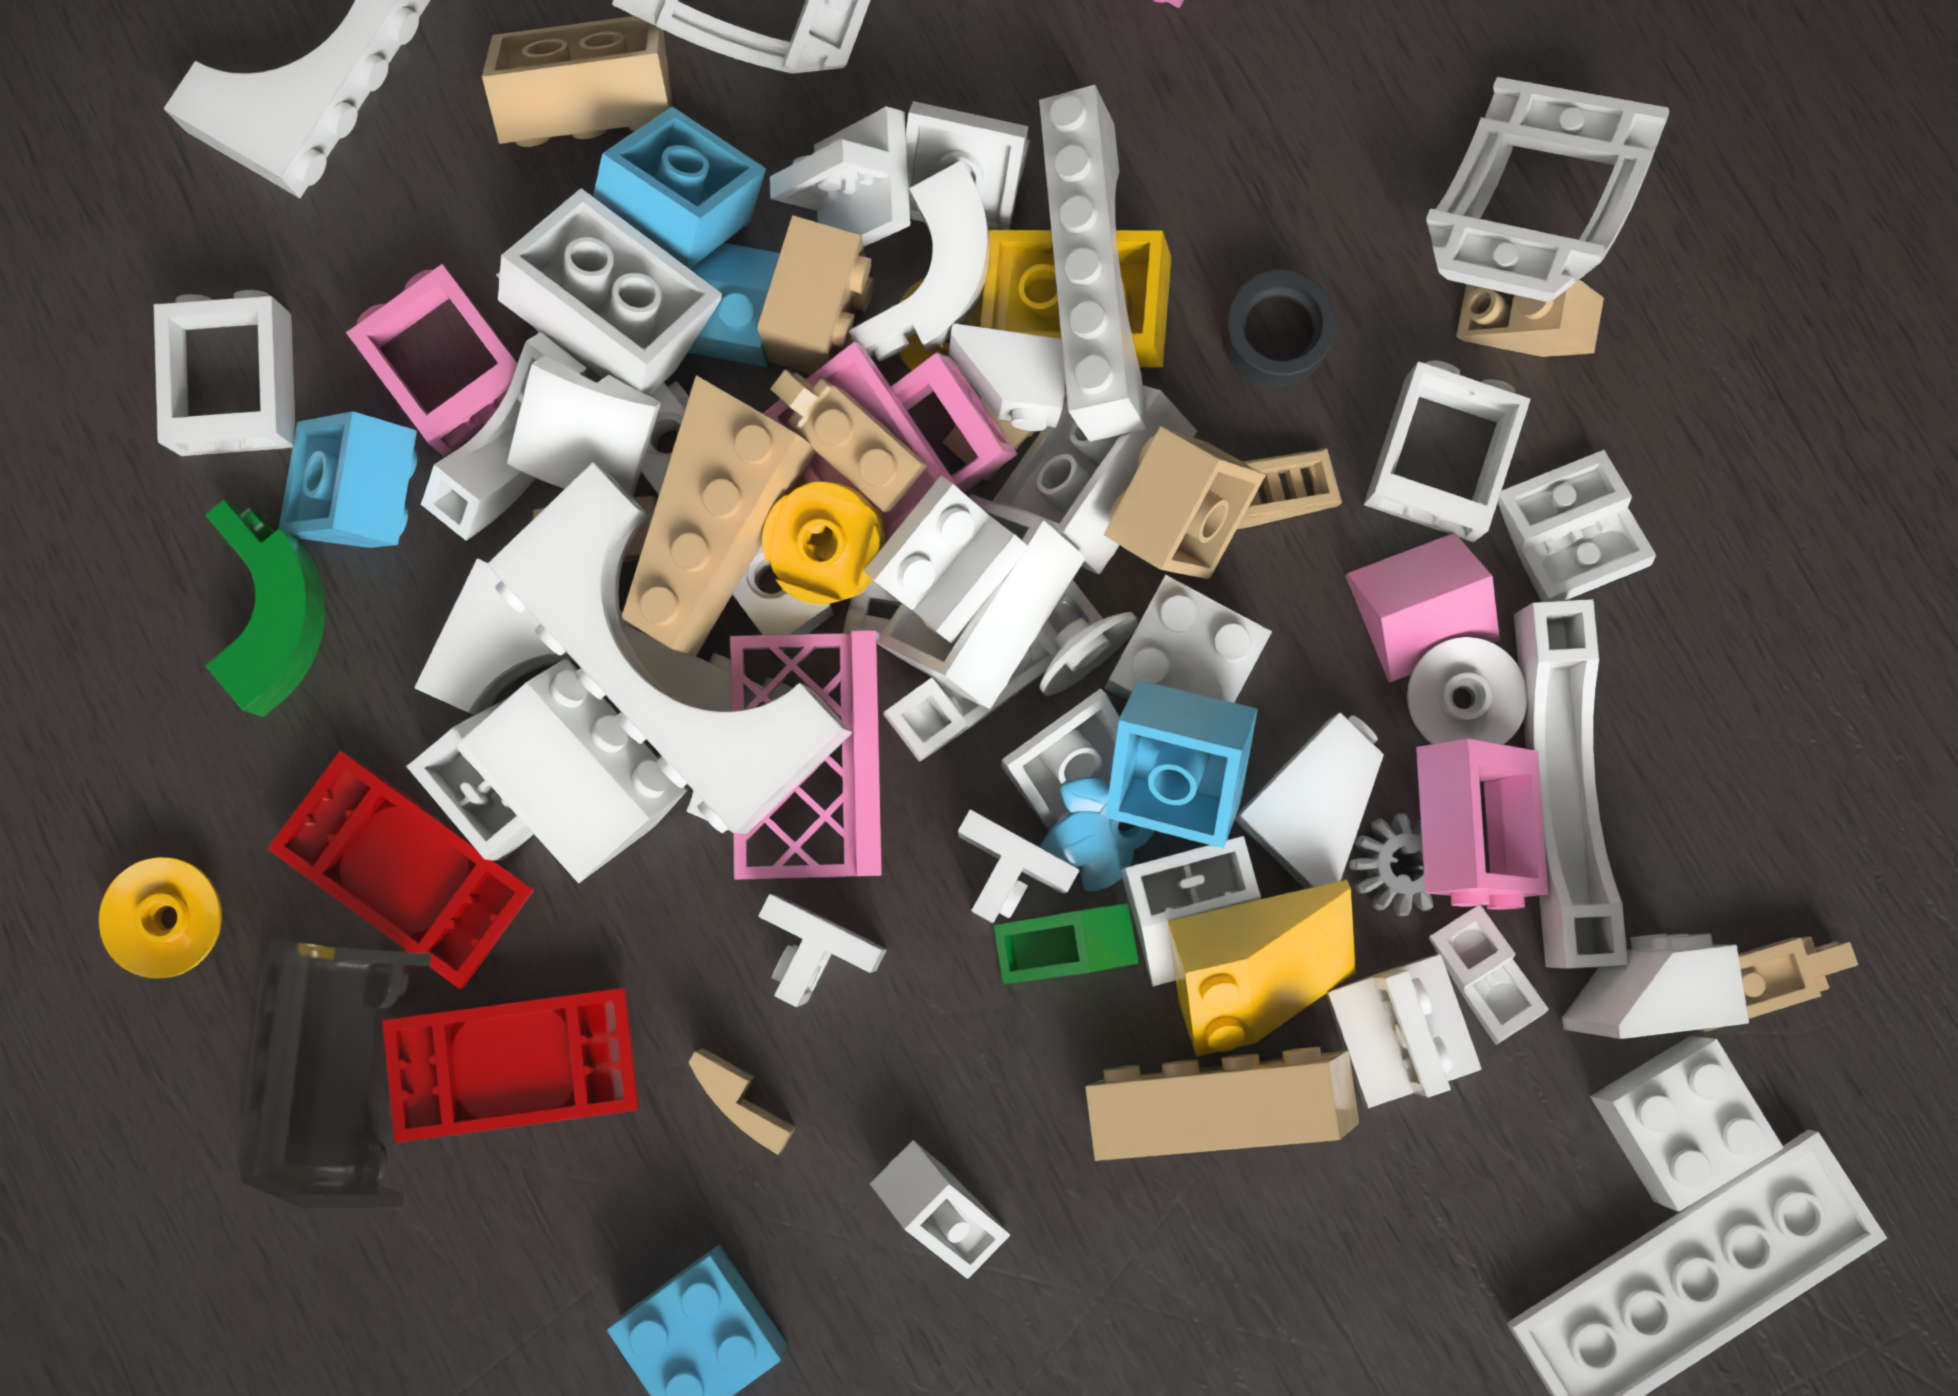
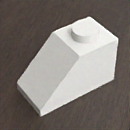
M953 323L948 356L954 359L966 379L996 417L1000 420L1011 421L1012 426L1026 431H1042L1046 429V426L1057 428L1063 407L1066 384L1062 339Z
M914 1140L870 1183L871 1187L904 1230L967 1279L1010 1236L1008 1231L950 1171Z

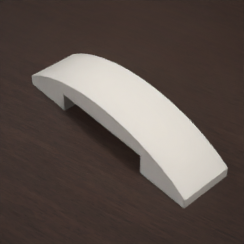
M1072 580L991 709L953 692L933 678H930L887 709L883 715L920 762L975 725L1044 674L1056 654L1061 650L1055 639L1068 625L1083 618L1090 626L1103 618Z

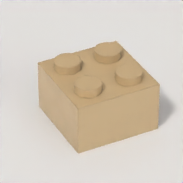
M792 215L757 326L769 362L814 374L854 342L849 330L853 328L857 310L866 312L874 287V278L869 277L871 259L865 257L862 235Z
M1160 426L1156 435L1150 438L1143 446L1138 457L1139 467L1129 487L1114 501L1110 510L1111 521L1103 535L1160 570L1210 579L1266 475L1208 442Z

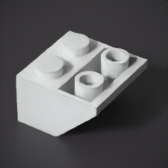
M507 699L454 726L407 766L484 859L501 862L534 833L456 746Z
M1244 836L1227 840L1224 848L1209 845L1120 870L1152 986L1176 980L1168 928L1169 920L1261 900Z

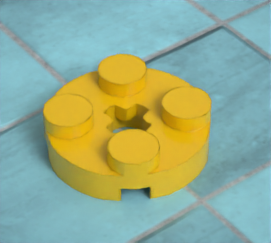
M828 481L812 482L803 485V487L795 489L789 495H784L770 510L762 533V550L766 562L770 561L773 572L779 578L776 581L781 588L789 595L803 602L823 605L858 596L873 582V579L863 571L886 544L883 530V515L877 507L870 504L863 494L845 484ZM827 526L833 531V538L838 541L836 552H829L825 560L817 557L819 553L818 547L815 544H811L810 540L812 533H823Z

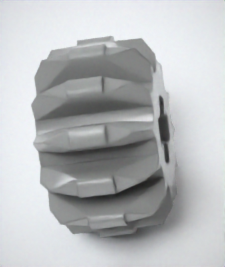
M1405 813L1394 816L1392 829L1383 819L1373 821L1371 829L1376 840L1362 835L1358 836L1354 842L1358 849L1368 854L1367 858L1353 859L1349 862L1351 870H1367L1368 877L1355 885L1357 892L1361 894L1377 888L1372 907L1376 910H1384L1393 899V907L1397 916H1408L1412 908V901L1422 911L1433 908L1431 895L1425 893L1421 820L1414 825L1412 830L1408 815ZM1394 852L1398 856L1408 854L1411 857L1413 866L1406 868L1407 871L1411 872L1410 877L1406 874L1395 876L1392 873L1390 863L1398 861L1392 857Z

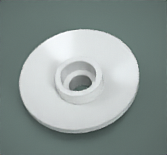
M1126 612L1107 617L1090 626L1083 618L1068 625L1055 639L1061 650L1056 654L1040 683L1041 691L1046 696L1055 695L1082 680L1124 644L1138 624L1137 617L1132 612Z
M1461 637L1442 642L1421 657L1410 676L1407 700L1414 724L1420 733L1432 744L1469 738L1503 745L1516 733L1524 719L1527 708V688L1519 666L1501 647L1487 640ZM1457 688L1465 689L1471 696V704L1467 709H1460L1453 702V693Z

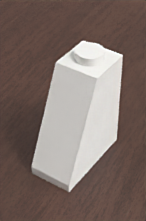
M1341 713L1330 718L1243 807L1234 820L1304 889L1341 881L1384 756L1374 745L1378 740L1375 733L1363 721L1353 715L1348 720Z

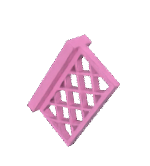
M876 630L851 631V634L730 636L732 712L757 708L762 702L765 704L772 702L768 696L793 671L841 717L842 722L853 732L842 742V767L830 756L824 760L843 778V793L824 811L800 788L805 780L823 763L821 762L747 834L734 833V880L882 876ZM815 648H840V672L823 690L798 667ZM770 649L787 666L761 691L744 675V650ZM780 649L802 650L791 660ZM840 683L841 707L829 696ZM745 685L757 696L746 708ZM794 792L820 815L796 842L770 819ZM842 803L844 829L831 817ZM825 821L844 838V864L819 865L801 848ZM766 823L790 848L773 866L748 867L747 841ZM795 853L809 864L783 866Z

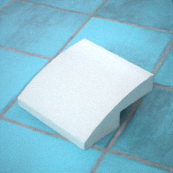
M543 356L531 364L507 464L542 481L566 489L593 462L611 474L633 498L661 402L610 375L595 383L556 361Z
M1605 450L1502 490L1500 493L1498 504L1508 532L1526 573L1542 602L1568 600L1652 565L1656 557L1654 550L1628 509L1632 495Z

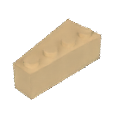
M696 375L621 618L667 647L696 656L762 545L763 528L770 510L784 495H789L793 492L816 453L810 446L811 444L795 432Z
M1320 1047L1283 1051V1058L1259 1061L1258 1053L1222 1057V1065L1203 1068H1199L1198 1059L1163 1063V1072L1144 1075L1140 1074L1139 1065L1104 1069V1079L1085 1086L1095 1161L1340 1140L1359 1124L1349 1050L1321 1053Z

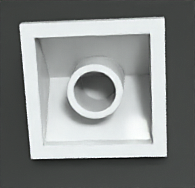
M1101 688L1002 759V769L1048 832L1070 813L1061 796V785L1083 777L1103 779L1110 785L1120 717Z

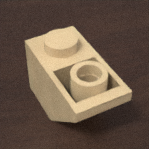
M1580 279L1551 302L1466 284L1456 337L1466 342L1540 357L1594 353L1604 297Z

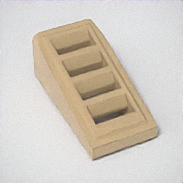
M1328 449L1245 461L1244 463L1266 475L1262 483L1267 503H1261L1257 490L1237 529L1339 506L1342 501ZM1308 468L1315 495L1307 496L1300 469ZM1285 473L1291 496L1290 500L1285 499L1279 474Z

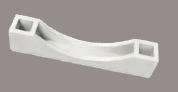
M1092 85L1039 100L1068 411L1089 442L1147 429L1142 376L1126 309L1117 249L1115 193L1119 175L1115 127L1096 86Z
M1591 599L1532 603L1514 614L1518 666L1523 674L1527 688V708L1523 719L1526 749L1538 751L1549 891V895H1539L1545 966L1550 968H1583L1628 965L1623 906L1605 848L1595 784L1593 714L1599 654L1594 602Z

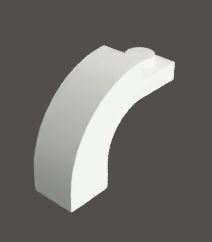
M963 160L909 188L914 202L931 232L933 242L932 261L923 283L910 297L849 330L853 341L862 344L870 357L876 355L878 361L886 360L906 349L910 345L907 337L916 332L927 353L940 346L951 337L952 324L962 325L980 297L988 272L990 238L980 194Z
M542 332L525 342L510 387L502 403L486 425L465 445L434 464L421 505L465 540L474 536L505 512L536 479L507 464L531 364L539 358L546 356L582 376L586 373L587 368Z

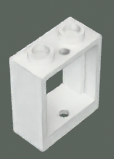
M256 290L234 293V299L212 300L207 296L190 294L178 296L175 299L176 303L154 304L158 443L180 456L293 448L296 428L291 313L268 293ZM258 325L261 411L188 417L186 330Z
M1418 361L1405 378L1364 505L1448 534L1456 533L1462 539L1475 542L1489 530L1531 399L1515 394V388L1505 382L1493 379H1485L1479 382L1459 375L1460 370L1451 364L1441 361H1428L1425 364ZM1419 397L1497 423L1472 501L1394 475Z

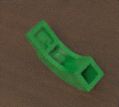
M223 499L205 516L248 566L255 585V605L251 619L242 634L206 664L205 667L242 711L265 717L295 690L307 674L316 657L325 623L324 591L316 565L299 539L280 528L274 532L266 520L252 507L249 506L243 511Z

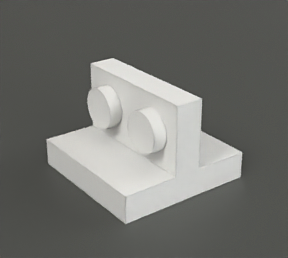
M913 101L908 113L906 129L908 189L963 160L980 194L988 231L1010 230L1017 189L1028 155L1030 140L1026 139L1028 126ZM909 189L910 219L925 222Z
M886 106L815 144L812 155L796 158L793 161V165L770 176L771 199L816 210L818 223L862 235L863 247L910 226L905 112Z
M941 475L863 572L952 643L1029 549V546L989 516L954 484Z
M969 810L958 830L959 838L999 859L971 910L974 914L991 923H994L999 913L1007 918H1010L1028 886L1017 880L1021 872L1061 894L1068 892L1079 872V869L972 810Z
M769 894L758 916L803 939L800 946L794 944L793 946L788 945L772 975L773 979L781 982L774 996L795 1007L808 1002L831 954L871 973L877 970L887 950L782 896Z
M1434 954L1333 988L1325 994L1344 1051L1349 1050L1352 1074L1364 1107L1371 1108L1412 1093L1428 1098L1451 1090L1448 1081L1482 1070L1441 954Z

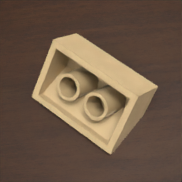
M636 16L492 35L482 79L499 144L516 142L518 146L531 147L540 145L554 136L572 134L577 139H590L602 135L606 129L628 126L629 129L636 131L672 107L664 31Z

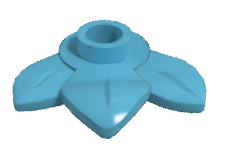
M1083 777L1060 786L1062 799L1070 813L1052 827L1040 845L1041 849L1074 867L1081 866L1080 878L1085 891H1099L1119 881L1122 878L1120 870L1131 867L1134 849L1144 845L1154 833L1152 829L1136 825L1127 831H1121L1118 829L1120 821L1106 818L1110 785L1103 779L1096 777Z

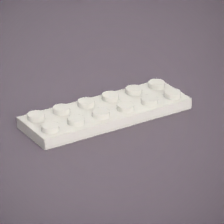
M1807 1130L1785 1144L1783 1149L1702 1197L1506 1324L1551 1396H1645L1883 1242L1887 1237L1819 1132Z

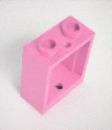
M441 264L434 270H424L413 276L406 283L405 291L388 303L377 304L367 309L358 318L357 325L346 333L425 440L444 457L481 430L494 415L510 387L518 363L455 279ZM450 298L498 364L428 414L379 348Z
M936 352L891 386L907 411L933 391L978 456L951 476L963 493L970 490L1017 455L953 358Z
M1469 738L1416 747L1425 893L1450 895L1452 906L1487 905V909L1524 908V897L1549 895L1538 751ZM1480 781L1484 782L1490 873H1486Z

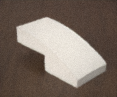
M1476 906L1429 937L1437 954H1441L1448 973L1495 1045L1549 1010L1513 960L1516 955L1482 906Z

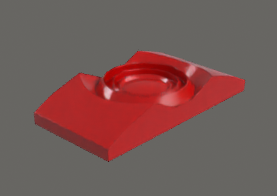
M339 751L267 848L459 989L464 988L535 890L500 861L484 859L465 836L438 819L406 792L343 751Z
M626 988L382 1020L394 1143L640 1109Z

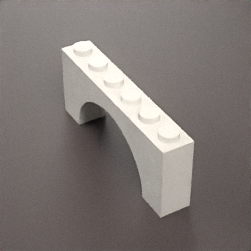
M355 0L346 18L325 42L303 58L278 69L250 74L229 73L209 68L195 61L164 107V110L187 133L296 197L301 198L307 187L315 184L321 178L326 167V158L338 140L346 137L353 129L357 120V111L370 91L377 90L384 82L388 72V64L401 44L404 45L413 38L418 28L419 17L430 0Z
M592 462L487 564L501 580L495 588L514 609L522 612L527 608L541 623L535 629V632L552 651L560 656L566 651L581 667L575 673V676L589 692L600 700L607 695L621 712L615 719L634 740L642 744L647 739L662 755L656 761L661 771L678 787L683 788L688 784L703 801L697 808L714 828L721 833H724L729 828L732 833L747 834L853 732L811 688L801 683L782 697L766 705L744 711L715 712L701 710L686 704L666 691L650 676L633 652L627 639L620 615L618 596L620 572L626 551L633 537L650 516L611 474Z
M480 559L476 560L415 686V689L473 715H477L490 708L497 697L509 685L531 671L558 663L565 658L569 661H574L566 651L561 656L556 654L539 638L535 629L541 623L527 608L522 612L517 611L498 593L495 586L501 580L487 566L488 563ZM622 619V624L633 652L642 666L660 686L674 697L695 708L715 712H732L730 659L713 653L710 661L707 662L696 656L673 650L653 637L636 630L635 626ZM767 677L763 686L754 684L762 691L773 679ZM781 683L768 698L771 701H775L793 688ZM745 685L746 708L757 696ZM694 790L687 812L705 819L697 808L703 800Z

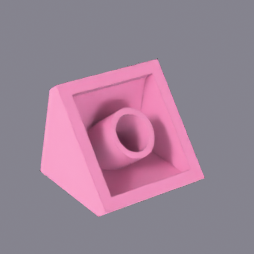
M1456 533L1345 575L1389 683L1411 675L1416 664L1425 653L1447 640L1461 637L1479 638L1491 643L1500 640L1492 575Z

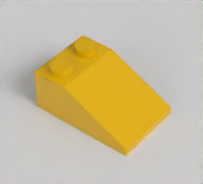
M989 230L990 257L984 283L980 327L1062 339L1052 231ZM1116 230L1126 309L1139 367H1163L1171 254L1163 231Z
M1347 880L1168 921L1179 1005L1196 1057L1219 1051H1230L1236 1047L1258 1042L1356 973L1351 887Z

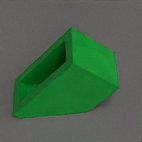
M1128 903L993 925L1003 985L1091 973L1139 963Z

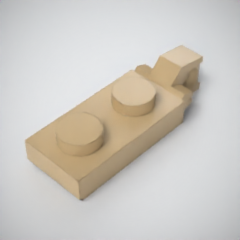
M784 370L770 388L790 408L795 410L788 422L798 430L796 433L809 442L815 451L883 512H891L927 468L926 462L841 387L832 386L825 379H820L815 387H813L799 373L791 374L788 370Z
M1805 936L1802 938H1789L1738 954L1748 1019L1820 997L1821 991L1829 989L1825 975L1858 965L1851 943L1845 942L1840 944L1839 941L1815 947L1812 937ZM1720 1027L1698 1029V1031L1706 1032Z

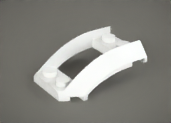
M613 0L612 5L669 33L712 51L783 72L802 73L839 69L847 65L870 0H806L790 42L734 26L678 2V0Z
M1497 77L1493 86L1494 95L1485 118L1481 117L1468 151L1453 182L1437 208L1430 209L1426 221L1432 240L1433 251L1438 271L1447 280L1551 302L1602 262L1614 243L1644 181L1667 121L1669 108ZM1513 146L1615 165L1598 206L1579 240L1480 219L1499 183Z

